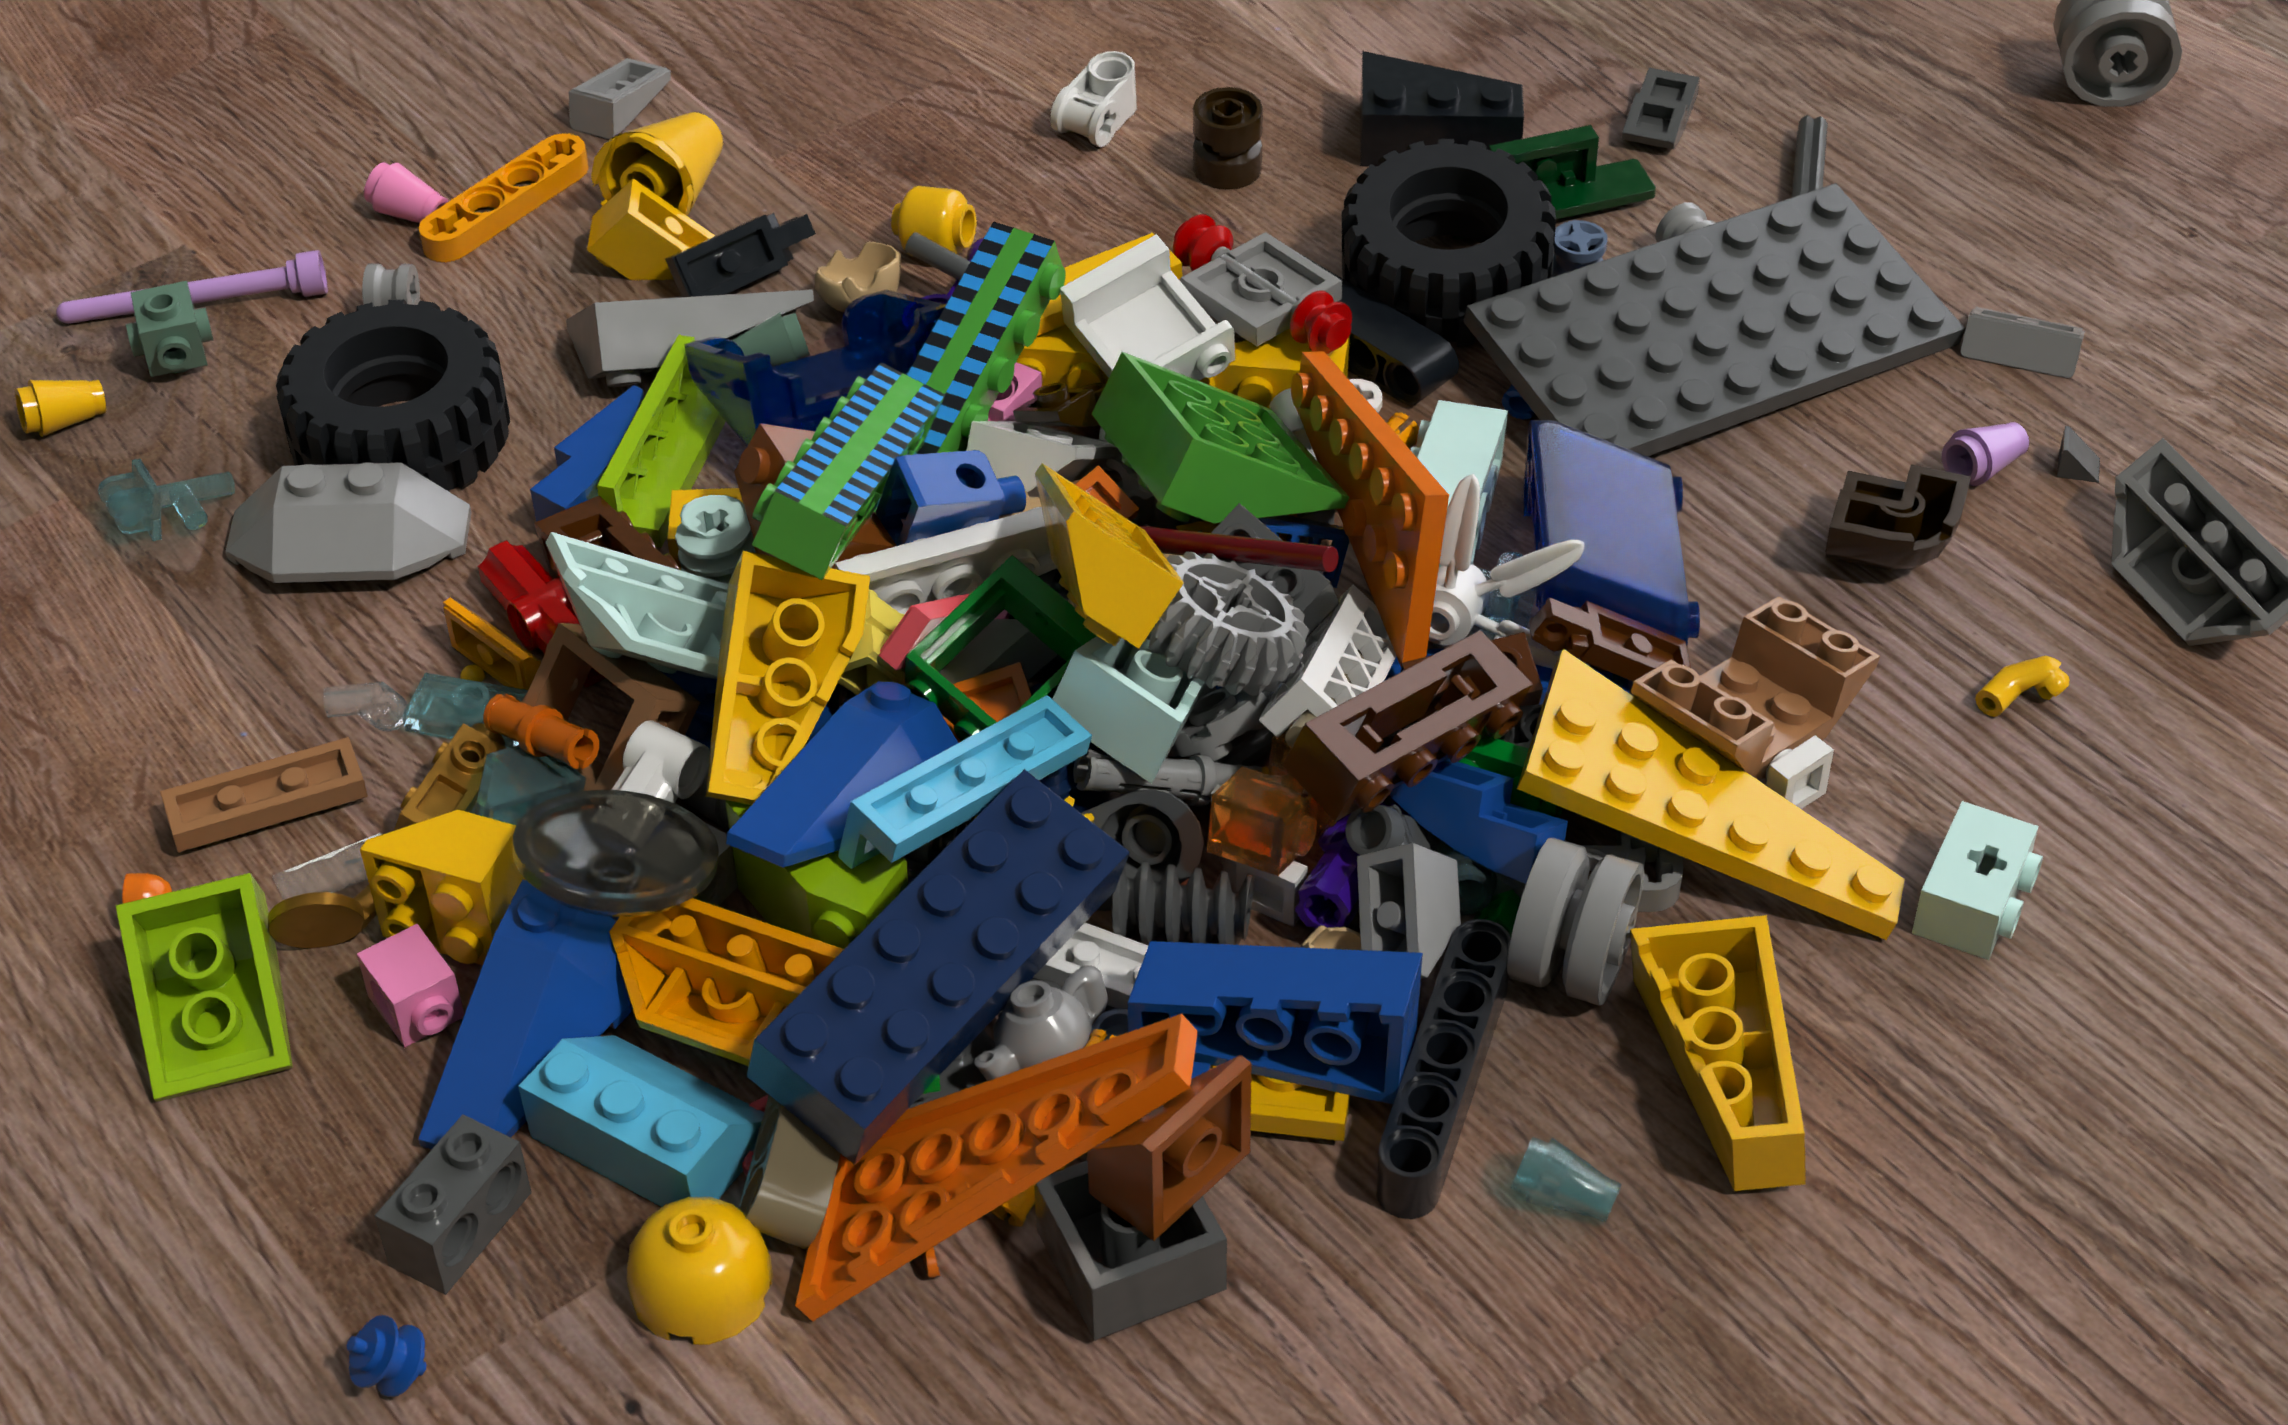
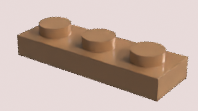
M349 737L160 791L178 853L368 797L364 779Z

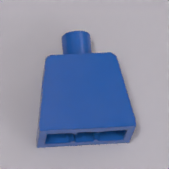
M979 450L897 456L894 459L875 514L896 545L899 546L918 539L929 538L978 523L996 520L1000 516L1023 512L1026 507V492L1021 479L1016 475L997 479L986 455Z

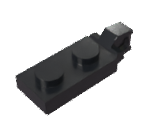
M774 213L765 214L665 258V261L681 297L725 295L788 266L787 262L794 259L789 246L816 233L807 214L798 218L794 217L781 224L778 223Z

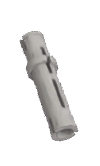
M1088 749L1087 754L1075 760L1073 769L1074 782L1078 783L1076 788L1080 791H1106L1128 794L1134 791L1155 789L1171 793L1178 799L1185 800L1188 805L1205 807L1211 802V792L1217 784L1240 794L1253 796L1261 802L1266 789L1265 774H1261L1263 769L1260 766L1221 764L1214 762L1211 757L1205 755H1193L1189 760L1166 758L1152 784L1104 751Z

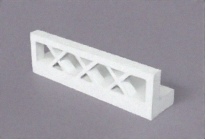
M1354 585L1338 599V606L1305 640L1306 646L1302 652L1303 657L1295 673L1290 674L1286 683L1279 685L1259 718V721L1277 738L1307 709L1318 717L1384 682L1396 658V653L1376 605ZM1358 650H1360L1364 659L1361 658ZM1345 674L1348 675V677H1349L1351 683L1348 682V680H1347Z

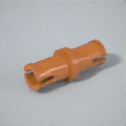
M502 694L495 695L485 707L483 721L486 728L490 732L499 733L517 741L520 748L530 755L536 757L549 755L574 769H578V766L582 769L587 768L597 757L599 751V738L597 734L591 729H584L564 720L562 714L552 707L546 705L533 707L509 694H505V696Z

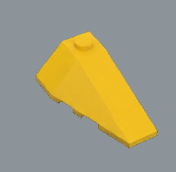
M742 551L730 578L720 641L706 797L752 805L804 748L863 636L870 576L831 568L823 580L777 557Z

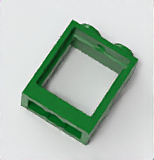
M1011 555L906 655L905 684H907L906 687L909 688L912 694L927 699L930 702H935L940 713L954 725L957 737L960 741H963L995 724L996 721L939 672L1003 610H1006L1066 661L1017 711L1046 695L1053 699L1074 651L1097 636L1083 625L1086 619L1074 610L1075 607L1016 557Z

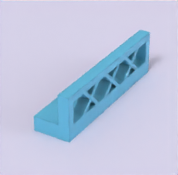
M1046 695L852 800L838 857L850 869L880 853L892 863L980 814L1024 769L1036 779L1041 780L1087 754L1092 734Z

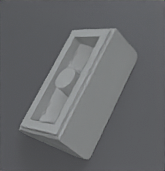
M1975 307V309L1972 308L1968 316L1961 346V355L1967 358L2070 378L2075 373L2085 331H2082L2083 328Z

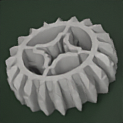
M1186 552L1182 557L1179 555H1169L1167 557L1168 562L1183 580L1184 584L1146 639L1150 640L1148 648L1154 653L1163 654L1166 657V665L1168 667H1179L1187 673L1188 679L1196 677L1207 683L1209 689H1213L1217 685L1224 687L1233 695H1237L1241 690H1244L1249 695L1259 696L1263 690L1275 692L1281 683H1286L1290 674L1295 673L1303 657L1302 652L1306 646L1305 640L1309 629L1303 622L1305 614L1299 608L1292 606L1294 599L1289 594L1279 592L1276 589L1275 581L1262 579L1256 575L1255 569L1246 570L1238 566L1234 560L1229 562L1221 561L1212 553H1207L1204 558L1194 552Z

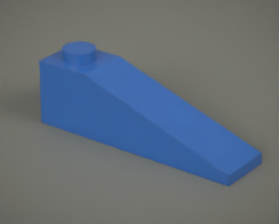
M878 681L846 701L729 829L726 844L783 868L838 851L852 800L958 744V741L935 702H930L927 699L912 694L909 688L902 684Z
M522 879L492 939L418 1139L420 1146L433 1149L462 1114L512 1137L527 1121L518 1086L562 1039L601 1036L609 1026L616 1029L631 1013L633 1007L609 933L616 921L587 898Z

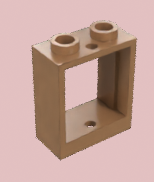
M559 623L553 637L547 644L545 655L522 702L533 707L537 705L552 707L559 711L563 719L567 721L592 667L634 699V703L605 765L595 759L587 768L582 769L578 766V769H574L549 755L539 757L597 805L601 806L624 771L623 754L631 735L637 727L645 721L652 720L685 735L700 701L646 661L624 655L620 658H611L597 652L589 645L580 624Z

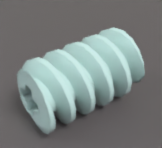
M707 495L695 498L683 505L680 513L682 523L677 527L675 540L679 548L678 559L682 567L681 571L729 585L730 578L742 551L756 553L754 546H752L754 538L744 504L739 499L727 495Z

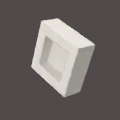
M1815 735L1793 750L1785 749L1774 757L1766 770V786L1800 809H1803L1826 793L1834 749Z

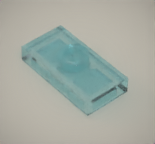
M425 673L402 715L405 731L452 739L463 723L469 727L476 723L484 724L483 714L485 707L495 695L502 694L505 696V694H509L522 701L528 690ZM502 735L506 748L523 751L517 741Z

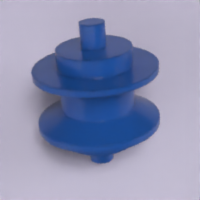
M379 1315L372 1318L358 1332L356 1337H350L347 1342L346 1348L350 1351L349 1375L352 1382L358 1387L369 1388L376 1384L379 1392L384 1396L396 1397L404 1393L418 1375L421 1376L426 1371L427 1365L424 1362L425 1340L421 1330L413 1325H404L397 1328L396 1322L389 1316Z

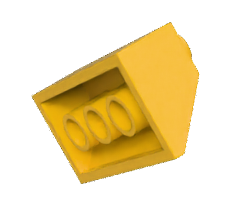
M1041 463L1035 472L1051 559L1062 576L1059 584L1069 591L1066 596L1077 605L1074 610L1086 619L1083 625L1088 630L1113 646H1116L1120 639L1123 638L1139 649L1184 584L1183 580L1144 529Z

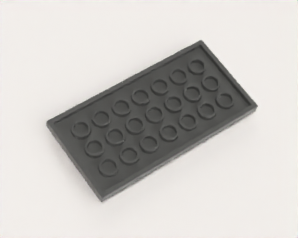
M1836 183L1468 305L1463 321L1585 478L1959 345L1966 329Z

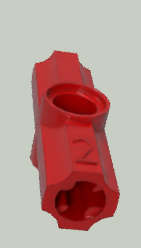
M506 540L488 549L486 558L478 565L481 582L506 609L509 622L523 646L531 651L540 648L545 654L547 644L553 637L559 623L580 624L560 576L553 579L523 545L515 546ZM592 667L584 686L586 688L605 679V677Z

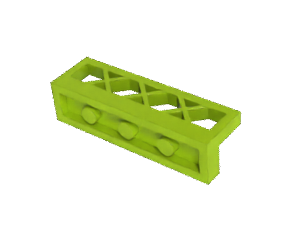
M683 335L677 336L597 485L598 495L617 512L623 510L630 518L633 527L639 533L647 532L655 546L662 548L668 536L672 490L692 489L739 397L737 378L699 372L695 337Z

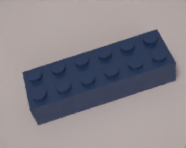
M1024 769L754 1039L747 1077L855 1165L923 1094L938 1075L940 1076L1000 1013L1010 999L1013 990L1019 985L1029 982L1115 892L1130 851Z

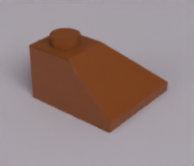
M1239 1055L1192 1078L1189 1089L1087 1151L1089 1194L1151 1240L1155 1241L1250 1153L1252 1063Z

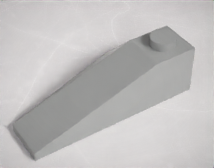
M812 289L596 302L568 318L566 324L568 334L587 378H606L607 387H623L640 384L641 375L661 368L678 335L695 337L696 352L752 329L779 312L781 315L794 311L814 301Z

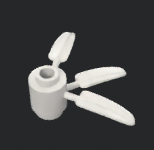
M1474 474L1468 475L1458 483L1447 509L1439 563L1442 567L1438 570L1429 641L1438 645H1453L1466 638L1474 625L1495 634L1494 639L1525 632L1534 663L1554 669L1562 650L1553 652L1532 640L1530 629L1509 620L1497 623L1481 614L1488 604L1489 592L1499 589L1502 596L1511 598L1539 586L1565 571L1579 560L1584 551V542L1580 540H1567L1523 555L1493 568L1490 573L1492 579L1487 581L1482 571L1470 564L1478 521L1480 485Z

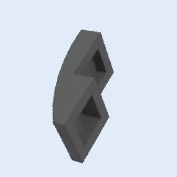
M1649 67L1640 93L1635 94L1622 132V139L1675 149L1699 92L1700 77Z

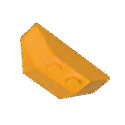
M647 882L642 884L609 931L640 1028L747 1066L750 1063L754 1039L844 950Z

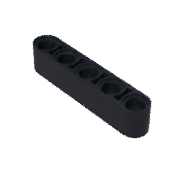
M1320 266L1342 280V299L1338 302L1348 305L1352 312L1348 371L1361 379L1373 382L1381 391L1406 405H1416L1458 373V357L1447 340Z
M1475 919L1466 921L1454 931L1380 1141L1376 1196L1380 1206L1387 1213L1398 1218L1416 1219L1424 1217L1433 1211L1439 1201L1507 995L1509 980L1507 962L1511 937L1503 926L1491 920Z

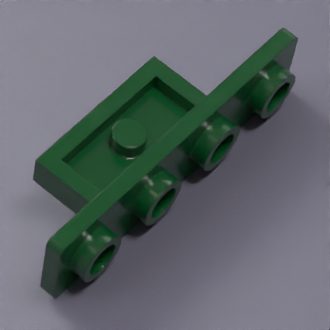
M1591 125L1489 146L1490 151L1495 152L1499 148L1512 154L1517 165L1524 162L1538 175L1537 180H1541L1546 185L1552 196L1551 204L1555 208L1556 219L1577 216L1616 206H1625L1655 198L1656 186L1639 160L1629 159L1597 166L1599 136ZM1451 235L1452 238L1455 239V240H1460V239H1465V238H1466V237L1453 236V235Z

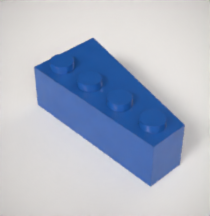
M1150 941L1128 1000V1032L1183 1014L1198 1031L1194 1061L1211 1063V1065L1219 1066L1241 1055L1252 1063L1251 1074L1393 1104L1416 1040L1423 953Z

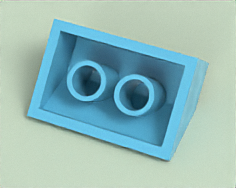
M616 1035L562 1039L518 1086L532 1138L661 1207L687 1197H713L720 1199L743 1172L742 1163L747 1154L755 1149L764 1115L763 1111L749 1106L748 1103Z

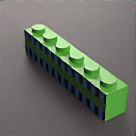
M993 221L907 376L945 394L927 438L917 454L966 451L972 421H988V412L998 394L1004 393L1012 382L1014 365L1025 346H1030L1034 342L1039 331L1040 318L1049 301L1055 300L1060 295V288L1064 286L1066 272L1054 240Z
M883 363L878 365L867 380L858 376L847 397H840L830 418L824 417L812 440L805 439L794 461L788 460L775 484L769 483L764 489L752 515L753 519L761 522L752 546L823 580L878 506L895 457L917 454L923 446L945 394Z

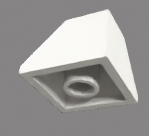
M972 421L966 451L979 450L984 453L997 479L1014 475L1018 476L1029 497H1039L1035 472L1041 463L1072 482L1081 480L1098 465L1102 469L1106 468L1107 459L1121 454L1117 447L1107 441L1048 426H1032L1016 421Z

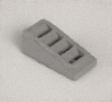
M627 58L569 91L571 128L606 139L613 138L621 133L671 80L670 70L665 67Z

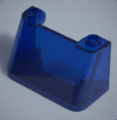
M891 290L875 292L853 300L846 308L842 318V333L845 347L772 367L770 355L758 352L744 356L742 349L734 341L723 337H709L684 344L689 371L693 382L746 447H748L760 423L816 431L824 417L830 418L840 397H847L858 376L867 380L880 363L907 375L946 304Z
M1530 420L1522 500L1524 516H1532L1535 551L1567 540H1580L1584 542V551L1579 560L1565 571L1536 586V607L1540 610L1546 604V600L1549 597L1574 607H1581L1587 600L1686 641V645L1688 644V638H1698L1700 630L1698 601H1688L1677 512H1681L1683 504L1682 477H1672L1669 464L1558 421Z

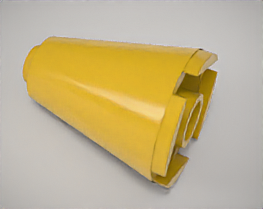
M690 112L614 136L596 154L592 167L591 178L593 187L598 184L604 198L600 203L603 207L634 178L688 216L722 151L723 138L720 129L708 116L697 112Z

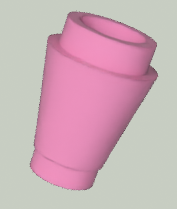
M383 162L378 164L370 173L364 188L365 200L372 204L376 212L420 223L427 215L449 202L447 198L441 196L400 163L389 165Z

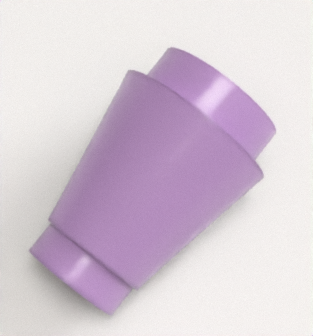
M2015 422L1962 429L1955 432L1944 445L1942 464L1947 472L1971 476L1969 485L1979 486L2019 456L2025 454L2029 447V438L2025 429Z

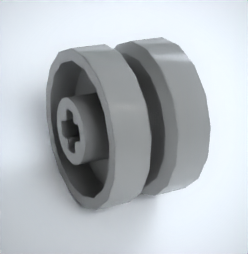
M2061 0L2058 4L2053 27L2060 51L2062 67L2068 86L2082 100L2098 106L2124 107L2147 100L2165 88L2178 71L2182 48L2169 0Z
M1548 838L1538 853L1521 897L1508 951V977L1542 988L1555 979L1563 965L1562 979L1566 995L1600 1006L1605 1003L1612 991L1631 942L1630 929L1635 928L1642 894L1644 866L1642 863L1614 855H1606L1596 864L1588 879L1590 866L1585 847L1556 838Z

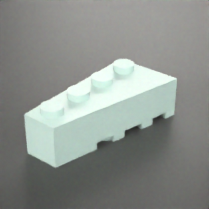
M1438 400L1431 421H1421L1417 447L1412 446L1411 451L1449 494L1448 506L1458 483L1464 477L1474 474L1478 479L1480 485V504L1470 563L1473 565L1476 549H1480L1486 515L1490 511L1502 464L1508 410Z
M1097 636L1074 651L1052 700L1092 734L1091 743L1152 784L1207 683L1196 677L1188 679L1187 673L1179 667H1168L1166 665V657L1163 654L1154 653L1148 648L1150 642L1148 639H1145L1138 649L1123 638L1120 639L1116 646H1113Z

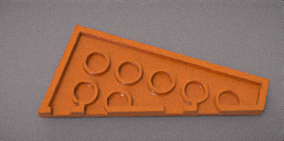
M1324 351L1302 352L1300 373H1295L1292 378V402L1297 409L1317 461L1350 497L1345 508L1337 510L1399 664L1402 667L1403 662L1423 658L1427 655L1449 494Z
M1183 1014L1176 1015L909 1108L855 1165L841 1154L824 1220L815 1239L807 1250L795 1306L812 1322L1189 1089L1191 1086L1198 1031Z

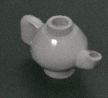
M1083 966L1065 980L1061 989L1051 987L1048 983L1038 980L1023 983L1015 988L994 1024L995 1048L990 1051H984L975 1058L974 1064L985 1079L992 1080L1084 1048L1089 1040L1092 1023L1096 1017L1104 1012L1109 1002L1101 971L1095 966Z

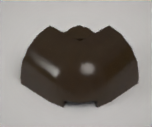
M1912 464L1906 482L1848 471L1843 489H1840L1829 527L1825 557L1884 570L1914 569L1938 558L1952 540L1960 524L1971 476Z

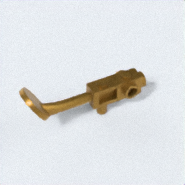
M463 723L450 743L444 741L432 760L433 767L419 787L412 786L400 806L402 811L399 814L394 831L458 809L470 813L502 765L508 749L505 747L502 735L490 732L483 723H476L472 727ZM368 884L354 898L330 892L306 893L287 898L276 904L269 911V934L277 942L297 948L329 947L348 941L359 934L377 915L370 886Z

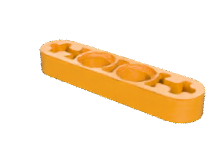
M566 133L547 137L427 215L418 227L424 255L436 262L456 261L580 180L587 174L589 169L584 140L579 136ZM522 182H536L527 186H514ZM487 207L496 208L489 212H474L478 209Z

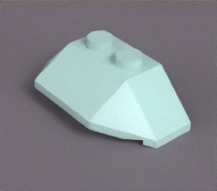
M554 532L550 533L546 540V545L576 617L587 637L589 645L593 649L611 658H620L624 655L646 661L655 669L665 673L673 674L678 670L700 677L717 679L728 584Z

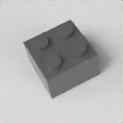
M1088 1160L1052 1173L1034 1184L1037 1232L1094 1340L1227 1289V1238L1203 1196L1153 1241L1089 1194Z

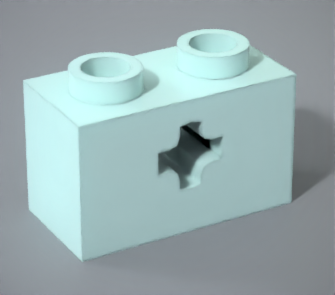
M1962 801L1922 887L1912 934L1989 960L1999 935L2011 939L2014 934L2024 901L2016 899L2018 891L2031 893L2043 860V856L2032 853L2039 826Z

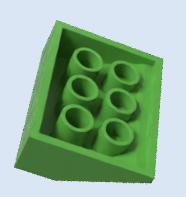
M1121 352L1092 412L1093 417L1106 432L1105 440L1119 449L1123 454L1121 461L1136 471L1140 477L1138 483L1151 492L1158 500L1156 507L1174 519L1189 522L1191 516L1213 524L1221 523L1239 503L1256 518L1345 508L1350 498L1272 409L1128 353Z

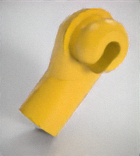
M2045 655L2003 667L1976 694L1975 701L1978 708L1984 714L1997 717L2022 692L2033 686L2041 698L2050 700L2053 696H2058L2069 686L2070 679L2059 668L2061 665L2059 660Z

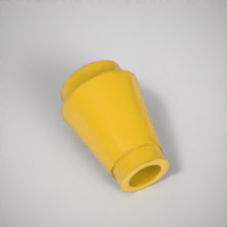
M28 380V386L15 389L17 412L25 434L39 432V435L42 437L95 417V415L106 413L104 391L99 380Z

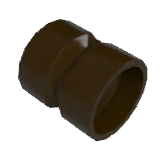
M1223 87L1204 92L1195 100L1193 106V133L1195 137L1193 143V169L1195 176L1205 185L1224 190L1239 189L1252 184L1259 178L1262 171V142L1260 138L1263 133V107L1260 99L1253 93L1241 88Z

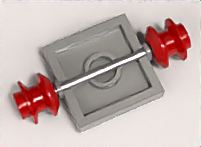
M1196 215L1185 221L1177 229L1174 236L1173 254L1182 262V266H1190L1192 271L1181 277V283L1207 314L1219 322L1227 320L1234 328V332L1255 346L1263 344L1289 328L1292 338L1301 344L1308 343L1309 349L1312 352L1324 351L1326 354H1329L1343 346L1349 338L1352 312L1348 305L1338 302L1342 299V280L1267 232L1232 250V232L1223 225H1216L1215 221L1208 215Z

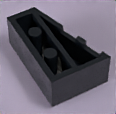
M1362 51L1360 166H1370L1372 164L1378 167V160L1382 156L1393 150L1398 154L1405 152L1409 144L1422 141L1427 146L1437 144L1438 139H1454V144L1468 145L1470 140L1484 143L1486 149L1489 150L1490 145L1522 139L1524 125L1522 84Z

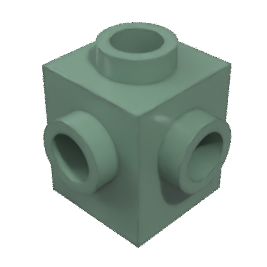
M187 281L130 292L136 322L126 324L127 334L133 356L145 355L151 377L168 373H181L192 368L208 365L203 343L213 341V335L206 308H194Z

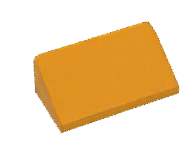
M451 597L443 602V609L451 646L523 699L529 690L541 660Z

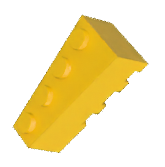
M1767 915L1630 929L1634 983L1734 1191L1806 1185L1805 1132Z

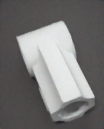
M655 721L643 722L633 732L623 754L624 771L589 823L591 829L640 856L677 798H689L701 786L709 768V748Z

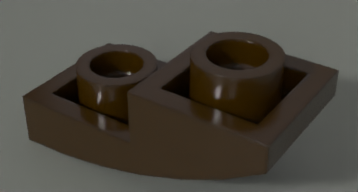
M1052 383L1042 386L1033 392L1034 398L1013 411L1015 421L1032 426H1100L1093 417L1092 412L1106 383H1093L1079 389H1068L1066 383Z

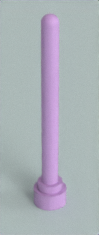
M319 250L296 253V259L287 260L285 267L188 282L193 304L289 288L292 293L302 292L304 297L328 293L325 267ZM134 291L63 302L57 307L56 315L61 322L71 324L133 314L134 308L130 292Z

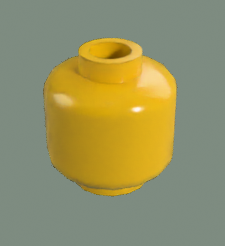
M915 186L906 193L902 203L895 205L891 216L892 232L894 235L899 236L904 250L910 236L917 232L959 255L964 248L971 246L976 233L975 209L967 203V199L960 191L954 189Z

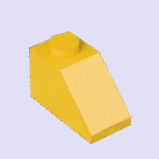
M633 178L592 216L587 251L593 254L601 264L615 269L629 280H674L665 258L710 239L715 235Z

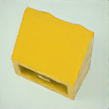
M459 809L368 839L360 848L382 936L389 938L418 924L439 953L448 955L464 964H484L494 934L522 879L529 881L518 826Z

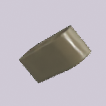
M770 1095L766 1103L739 1209L746 1214L745 1218L759 1229L760 1232L802 1249H807L815 1239L824 1220L841 1153Z

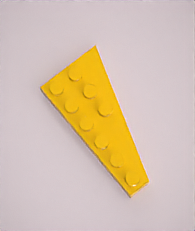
M1562 650L1550 678L1517 786L1518 790L1887 940L1898 922L1905 882L1903 877L1566 650Z

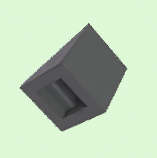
M2065 426L2058 455L2057 477L2099 483L2100 458L2070 426Z

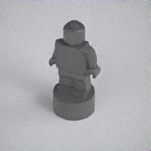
M1396 804L1390 807L1378 805L1366 813L1359 808L1350 814L1346 824L1348 844L1359 855L1410 843L1436 851L1440 843L1439 838L1423 828L1415 819L1409 815L1402 814Z

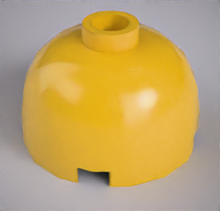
M687 1197L664 1205L648 1217L630 1244L627 1285L637 1318L656 1336L670 1341L669 1333L679 1337H692L693 1345H710L738 1335L759 1318L765 1307L764 1297L770 1285L772 1286L773 1270L771 1257L759 1229L745 1218L746 1214L738 1207L713 1197Z

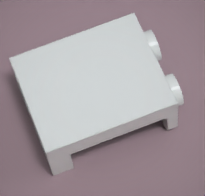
M1157 234L1060 288L1064 323L1108 377H1110L1121 352L1128 353L1198 381L1205 377L1210 378L1218 375L1229 363L1235 360L1234 328L1227 320L1216 324L1174 275L1170 267L1169 248Z

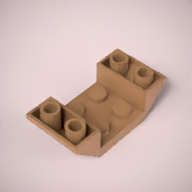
M1778 596L1743 617L1732 656L1699 676L1692 668L1680 665L1671 659L1635 680L1631 693L1635 698L1760 781L1766 777V770L1769 764L1781 751L1785 749L1793 750L1815 735L1821 740L1828 736L1877 667L1880 655L1859 644L1858 640L1851 634L1836 630L1810 615L1800 604Z

